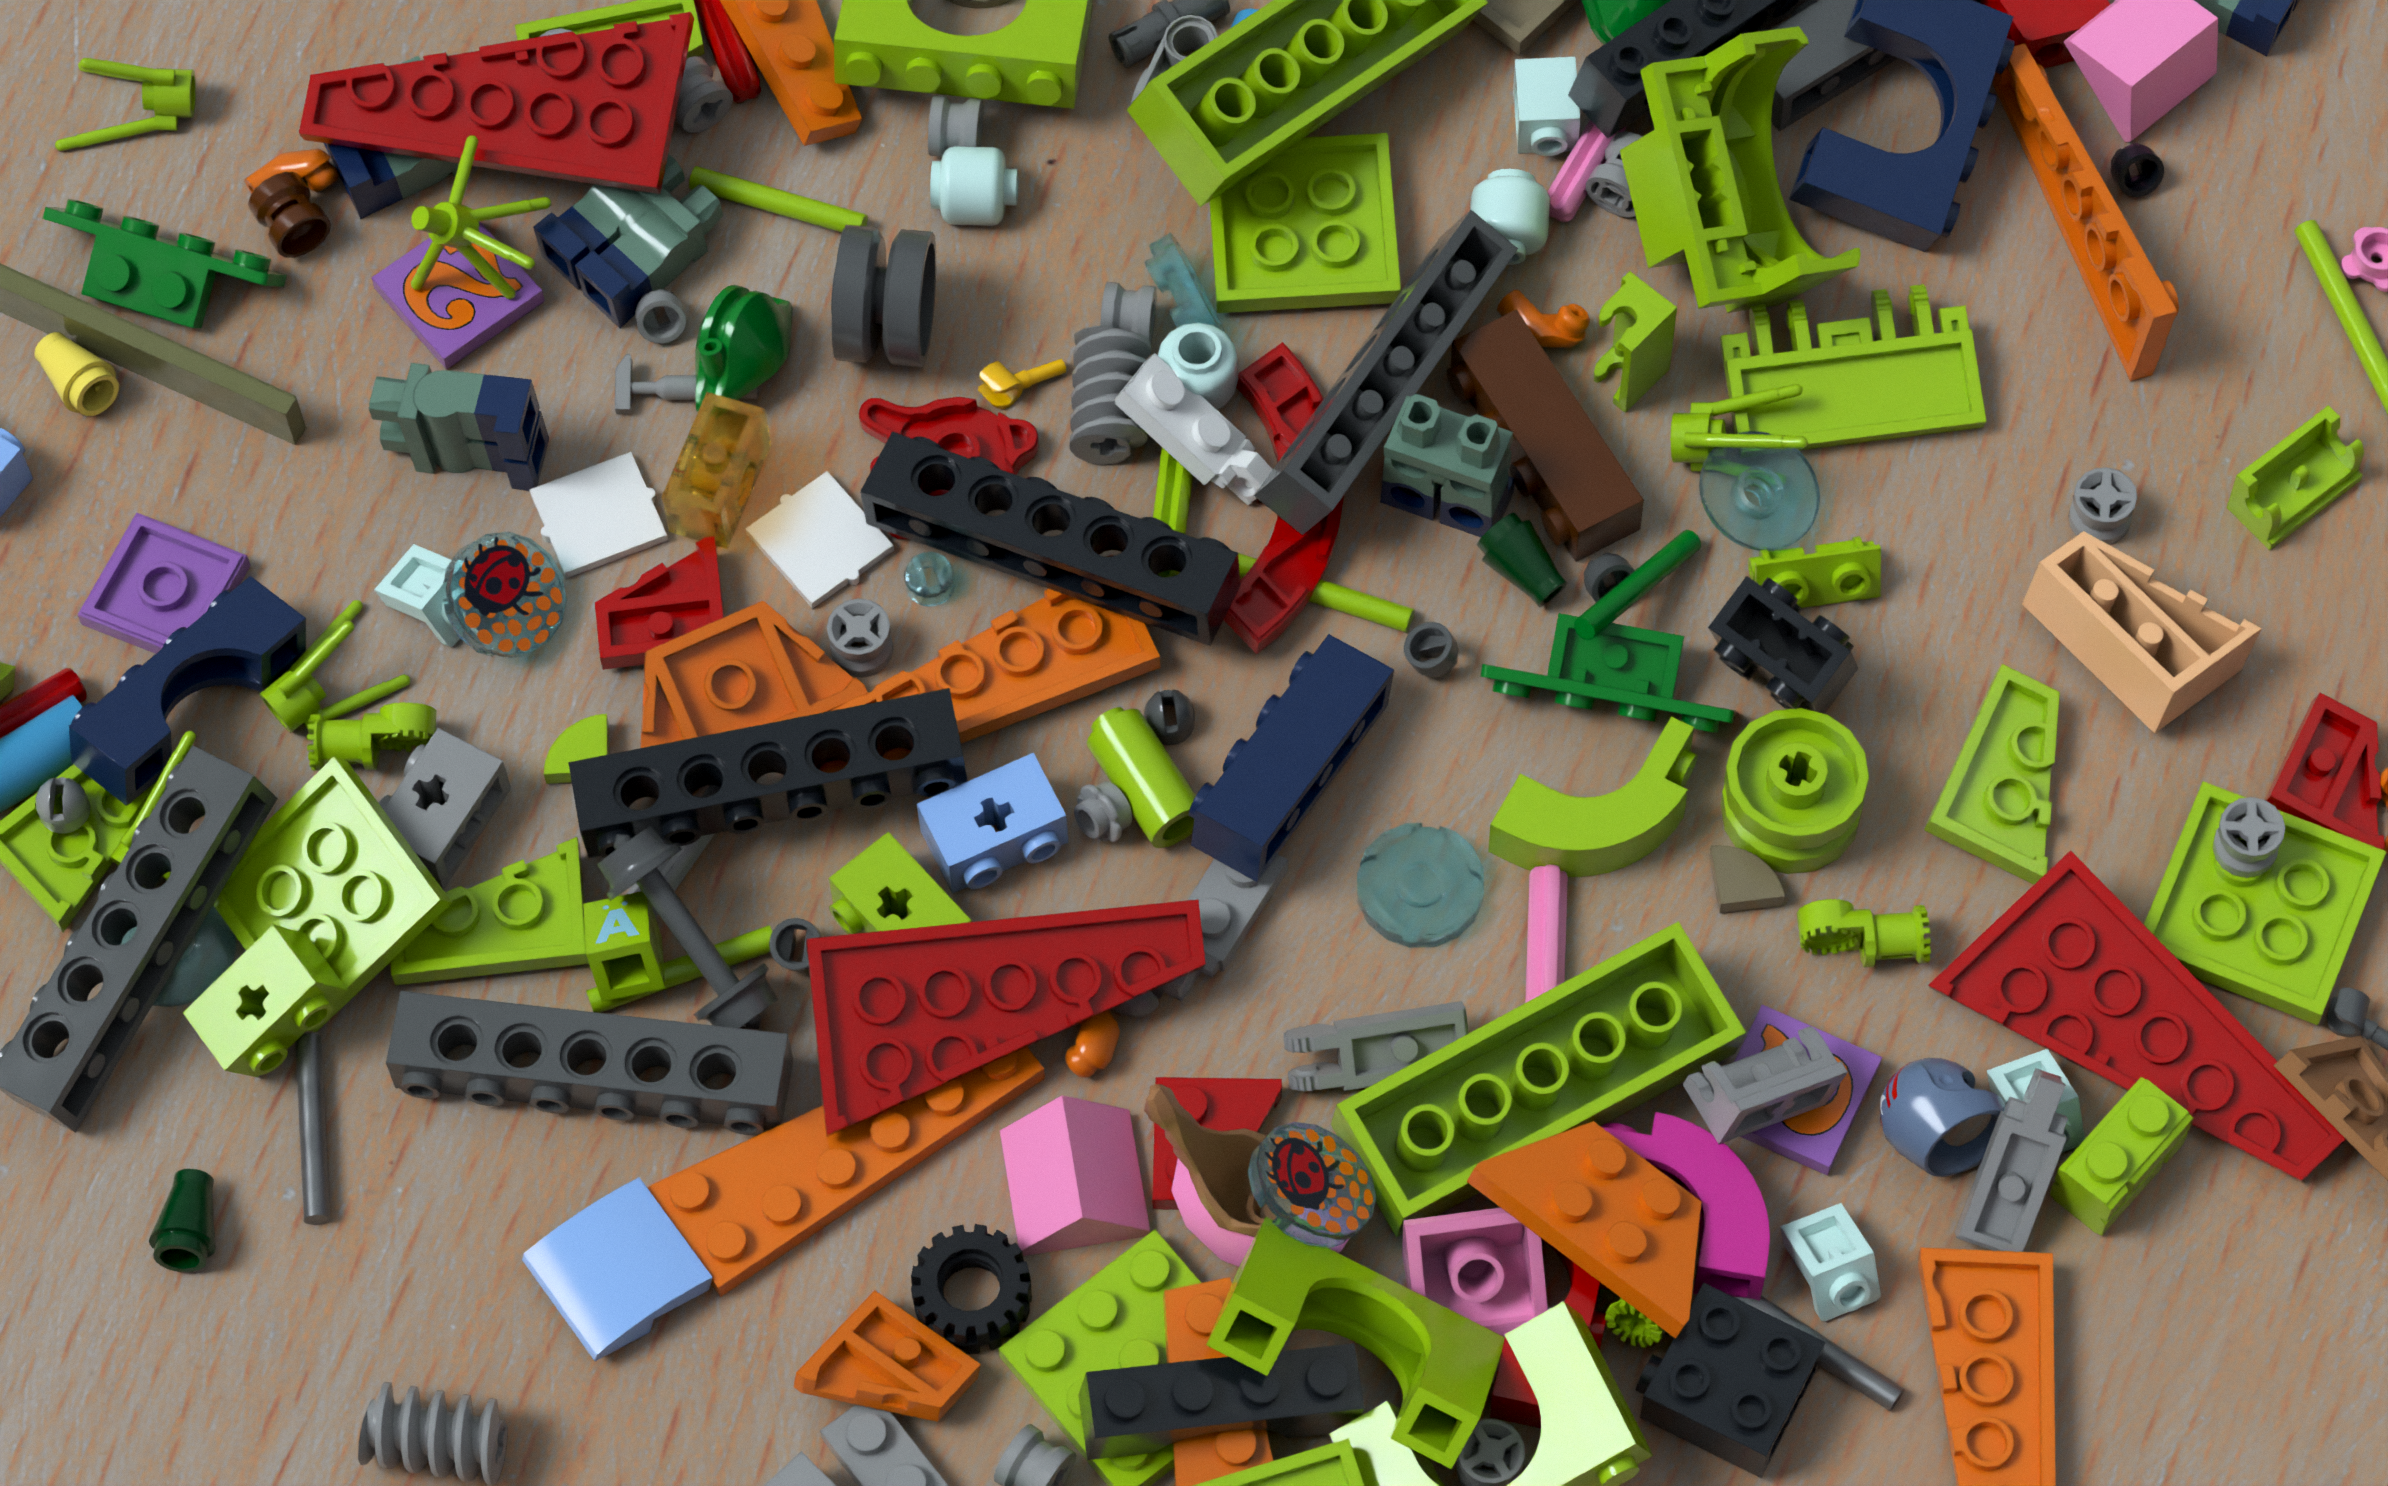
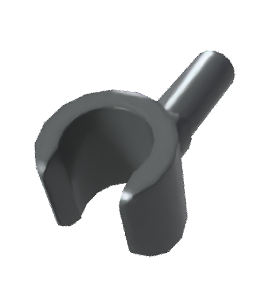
M2341 988L2338 996L2332 998L2328 1011L2327 1023L2330 1030L2336 1035L2343 1037L2361 1035L2388 1051V1031L2378 1026V1023L2366 1018L2370 1003L2369 997L2356 989Z

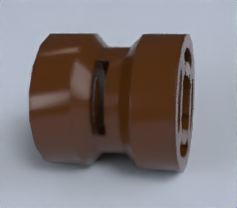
M283 172L266 179L255 188L248 202L250 211L258 223L269 227L268 236L279 255L285 258H295L314 250L326 239L331 229L329 218L321 206L310 202V190L301 176L295 172Z

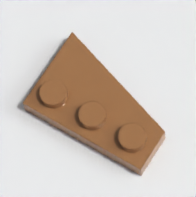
M2361 1035L2291 1049L2273 1066L2388 1181V1072Z

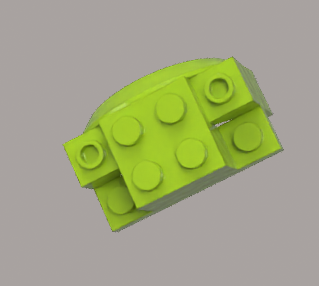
M1799 26L1740 34L1705 56L1654 62L1640 70L1655 130L1621 149L1620 155L1648 268L1687 263L1698 309L1725 305L1727 313L1749 310L1751 305L1765 304L1766 307L1777 306L1843 272L1859 266L1860 248L1851 249L1832 258L1824 257L1812 250L1795 228L1780 191L1772 149V105L1776 85L1784 67L1809 44L1807 36Z

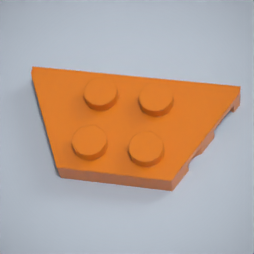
M761 601L645 652L640 748L824 713L839 707L856 696L865 695L868 692L861 681L849 675L825 655V651L807 636L801 635L766 602Z
M1594 1121L1481 1161L1474 1168L1466 1181L1676 1339L1690 1319L1701 1201Z

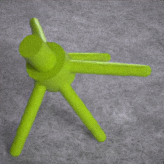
M470 135L465 142L449 201L440 202L434 208L418 206L413 211L412 226L416 230L428 232L432 243L411 281V287L414 290H420L423 287L445 246L456 248L505 298L513 299L516 296L515 290L471 244L478 245L526 269L533 268L535 261L516 249L479 232V222L547 209L551 206V200L548 197H541L479 209H472L461 205L478 145L477 137Z

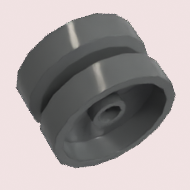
M845 226L838 247L831 299L832 347L834 358L837 361L868 363L878 349L883 326V347L889 362L892 365L923 368L930 346L936 292V241L933 232L901 229L891 244L887 264L885 240L877 227Z

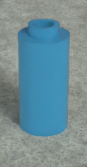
M74 695L69 696L0 738V813L35 793L46 781L56 778L73 765L71 763L69 725H71L73 718L82 708V705Z

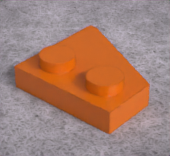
M874 1290L796 1372L794 1388L804 1394L938 1422L978 1379L981 1364Z

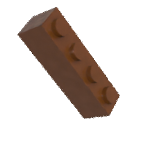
M1514 310L1453 340L1451 367L1447 369L1450 386L1461 402L1468 400L1471 402L1478 415L1495 420L1498 427L1513 432V442L1509 449L1512 453L1509 467L1511 477L1515 478V485L1524 497L1527 498L1532 495L1542 510L1541 520L1553 543L1557 546L1564 543L1575 562L1639 531L1641 529L1644 499L1518 311Z

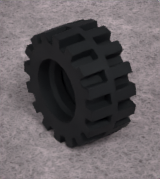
M975 1224L974 1232H965L964 1225L952 1227L953 1235L945 1237L942 1232L938 1233L932 1238L933 1246L930 1249L923 1246L917 1255L918 1265L913 1266L911 1274V1292L916 1316L921 1323L957 1348L959 1346L967 1347L968 1354H980V1346L987 1344L992 1351L1002 1346V1338L1007 1336L1011 1339L1019 1333L1021 1321L1026 1323L1030 1313V1302H1032L1031 1277L1027 1261H1024L1023 1253L1016 1243L1010 1245L1007 1235L1003 1232L996 1230L994 1235H991L987 1232V1226ZM982 1268L992 1272L997 1277L1000 1291L997 1298L990 1305L979 1310L963 1311L952 1307L947 1302L943 1290L946 1281L955 1272L962 1269Z

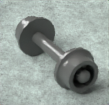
M652 825L633 838L630 835L616 834L613 846L615 851L597 864L609 884V891L606 895L611 901L634 884H637L718 996L694 1014L698 1021L707 1020L713 1026L740 1028L744 1025L746 1029H759L762 1019L759 1013L778 1000L766 980L769 968L763 963L739 980L658 870L660 865L682 850L678 843H667Z

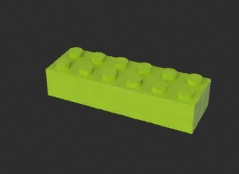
M1273 0L1152 79L1128 107L1127 111L1197 204L1202 207L1458 35L1488 2L1486 0Z
M1677 921L1338 1103L1331 1126L1344 1149L1351 1151L1357 1158V1162H1353L1357 1171L1363 1170L1367 1173L1368 1182L1365 1185L1371 1191L1375 1202L1397 1238L1403 1234V1220L1437 1216L1478 1194L1479 1191L1466 1181L1479 1162L1593 1121L1599 1126L1606 1124L1684 1082L1688 1075L1702 1072V1065L1712 1061L1719 1063L1734 1055L1746 1031L1681 924Z

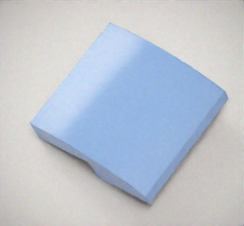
M640 1177L619 1187L568 1219L527 1250L522 1258L526 1267L594 1361L650 1333L655 1318L707 1292L713 1278Z

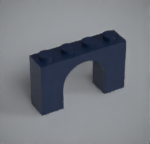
M1856 0L1844 37L1900 58L1916 67L1928 79L1935 90L1940 105L1941 122L1935 143L1926 149L1912 153H1893L1822 127L1806 147L1789 200L1922 252H1925L1940 236L1947 238L1956 223L1960 211V203L1953 201L1959 181L1967 182L1978 157L1979 149L1971 146L1976 128L1983 129L1986 126L1996 103L1997 95L1989 92L1994 74L1998 73L2001 75L2013 52L2015 41L2007 38L2014 16L1973 0Z

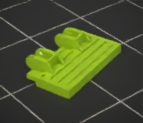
M1924 284L1909 286L1907 303L1909 313L1911 314L1914 336L1896 338L1893 306L1888 291L1886 289L1871 291L1870 300L1876 341H1873L1869 317L1817 323L1816 325L1819 348L1812 349L1803 299L1791 300L1787 304L1786 323L1790 332L1792 351L1781 353L1773 352L1770 332L1771 322L1765 304L1751 305L1749 309V322L1754 356L1750 354L1747 332L1721 335L1720 337L1729 398L1793 384L1801 385L1803 391L1801 395L1731 412L1734 434L1803 436L1808 440V444L1803 449L1736 448L1738 458L1983 428L1987 421L1972 329H1969L1966 305L1940 308L1938 316L1941 333L1934 334L1926 286Z

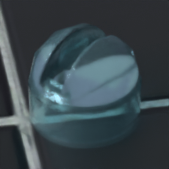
M935 551L920 553L911 558L905 569L904 581L906 592L915 603L932 607L946 602L952 596L955 589L954 570L944 555ZM933 568L939 585L928 587L923 569Z

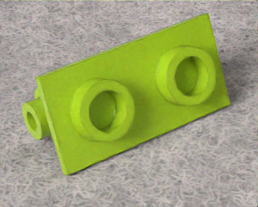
M1860 536L1852 537V540L1815 545V553L1805 555L1803 547L1769 552L1767 549H1762L1759 551L1758 557L1748 558L1749 576L1753 581L1761 586L1767 577L1772 579L1798 599L1796 604L1801 608L1881 597L1880 544L1875 545L1873 541L1862 542Z

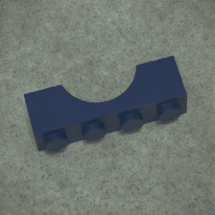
M249 576L234 590L223 591L212 601L207 612L188 628L181 627L174 631L168 637L162 649L143 665L137 664L128 669L119 680L117 687L97 703H88L78 711L71 725H69L71 763L128 806L158 780L172 755L171 730L166 723V719L172 709L188 695L212 686L235 685L260 692L264 691L270 684L288 671L306 651V618L252 576Z

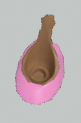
M1161 1084L1150 1086L1144 1112L1151 1121L1164 1129L1165 1137L1173 1146V1152L1178 1157L1171 1189L1185 1226L1220 1260L1239 1267L1265 1217L1337 1253L1343 1250L1354 1230L1348 1229L1346 1220L1349 1216H1353L1357 1220L1359 1218L1357 1216L1355 1198L1350 1195L1349 1183L1345 1181L1346 1187L1344 1189H1336V1196L1334 1198H1325L1324 1209L1314 1210L1304 1207L1302 1215L1294 1214L1290 1207L1293 1204L1288 1198L1284 1199L1278 1195L1277 1183L1270 1182L1266 1171L1273 1172L1268 1164L1269 1158L1265 1155V1152L1268 1154L1269 1152H1274L1276 1146L1270 1138H1273L1275 1141L1277 1137L1266 1136L1246 1128L1217 1131L1203 1127L1179 1104L1170 1088ZM1330 1171L1328 1172L1329 1183L1335 1184L1334 1178L1338 1174ZM1337 1198H1348L1353 1205L1352 1211L1341 1208L1337 1204ZM1333 1206L1338 1207L1342 1212V1216L1339 1218L1331 1216L1329 1214L1330 1208ZM1309 1212H1315L1320 1216L1321 1225L1319 1227L1311 1226L1307 1222ZM1329 1220L1337 1222L1341 1227V1232L1333 1233L1328 1231L1325 1227L1326 1222Z

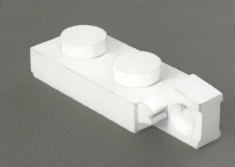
M1152 354L1116 396L1114 404L1203 485L1211 481L1221 488L1227 486L1247 505L1251 504L1252 501L1257 499L1254 495L1273 469L1257 452H1254L1255 447L1250 440L1245 439L1246 436L1205 398L1187 390L1180 378L1175 374V371L1157 354Z

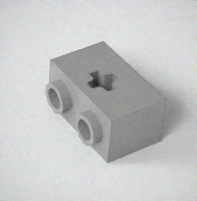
M437 728L427 745L421 744L417 746L410 755L404 769V779L392 797L390 795L384 796L379 801V804L444 890L510 791L511 786L503 760Z

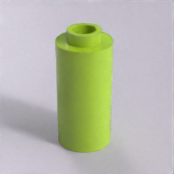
M1116 707L1101 714L1091 726L1092 733L1087 739V747L1110 782L1116 785L1125 795L1131 807L1133 817L1153 847H1169L1187 838L1193 833L1194 818L1189 816V810L1196 794L1141 711L1138 709L1124 710L1122 707Z

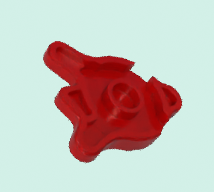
M953 397L937 399L918 407H904L881 398H870L861 405L859 410L861 428L867 434L885 444L892 432L912 439L914 437H925L936 442L943 450L966 458L975 456L985 458L997 465L1000 470L1015 475L1018 474L1022 466L1035 457L1039 448L1038 432L1030 422L1009 418L1001 412H998V416H996L991 411L978 407L977 400L972 398ZM879 456L874 458L871 462L870 471L872 470ZM937 490L928 495L940 496L949 491ZM888 532L892 537L896 539H907L902 536Z

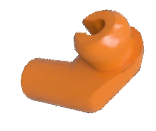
M321 149L292 151L278 155L245 178L244 182L252 194L255 188L266 179L283 172H295L301 178H305L308 187L312 191L320 192L338 179V171L328 161L331 156Z
M1518 289L1508 293L1497 306V311L1501 316L1517 310L1541 347L1572 348L1585 339V330L1590 323L1586 310L1573 303L1560 307L1557 314L1541 313Z
M1109 1010L1079 1023L1080 1029L1075 1039L1076 1044L1067 1049L1065 1054L1066 1064L1079 1077H1091L1098 1068L1105 1069L1112 1061L1120 1037V1029Z

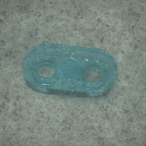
M1170 232L1149 244L1153 257L1146 260L1145 265L1162 293L1168 290L1171 291L1178 305L1169 310L1176 327L1199 322L1214 325L1225 332L1191 262L1175 236Z

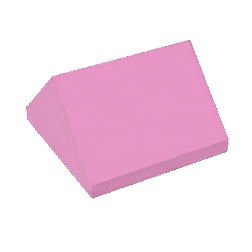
M2115 0L2063 41L2124 142L2134 140L2217 73L2218 17L2194 0Z
M1061 1095L1000 1130L1018 1247L1021 1249L1023 1256L1145 1237L1150 1233L1131 1116L1128 1109Z
M1501 1207L1403 1220L1402 1257L1408 1289L1501 1336H1505L1506 1332L1512 1331L1548 1310L1541 1237Z

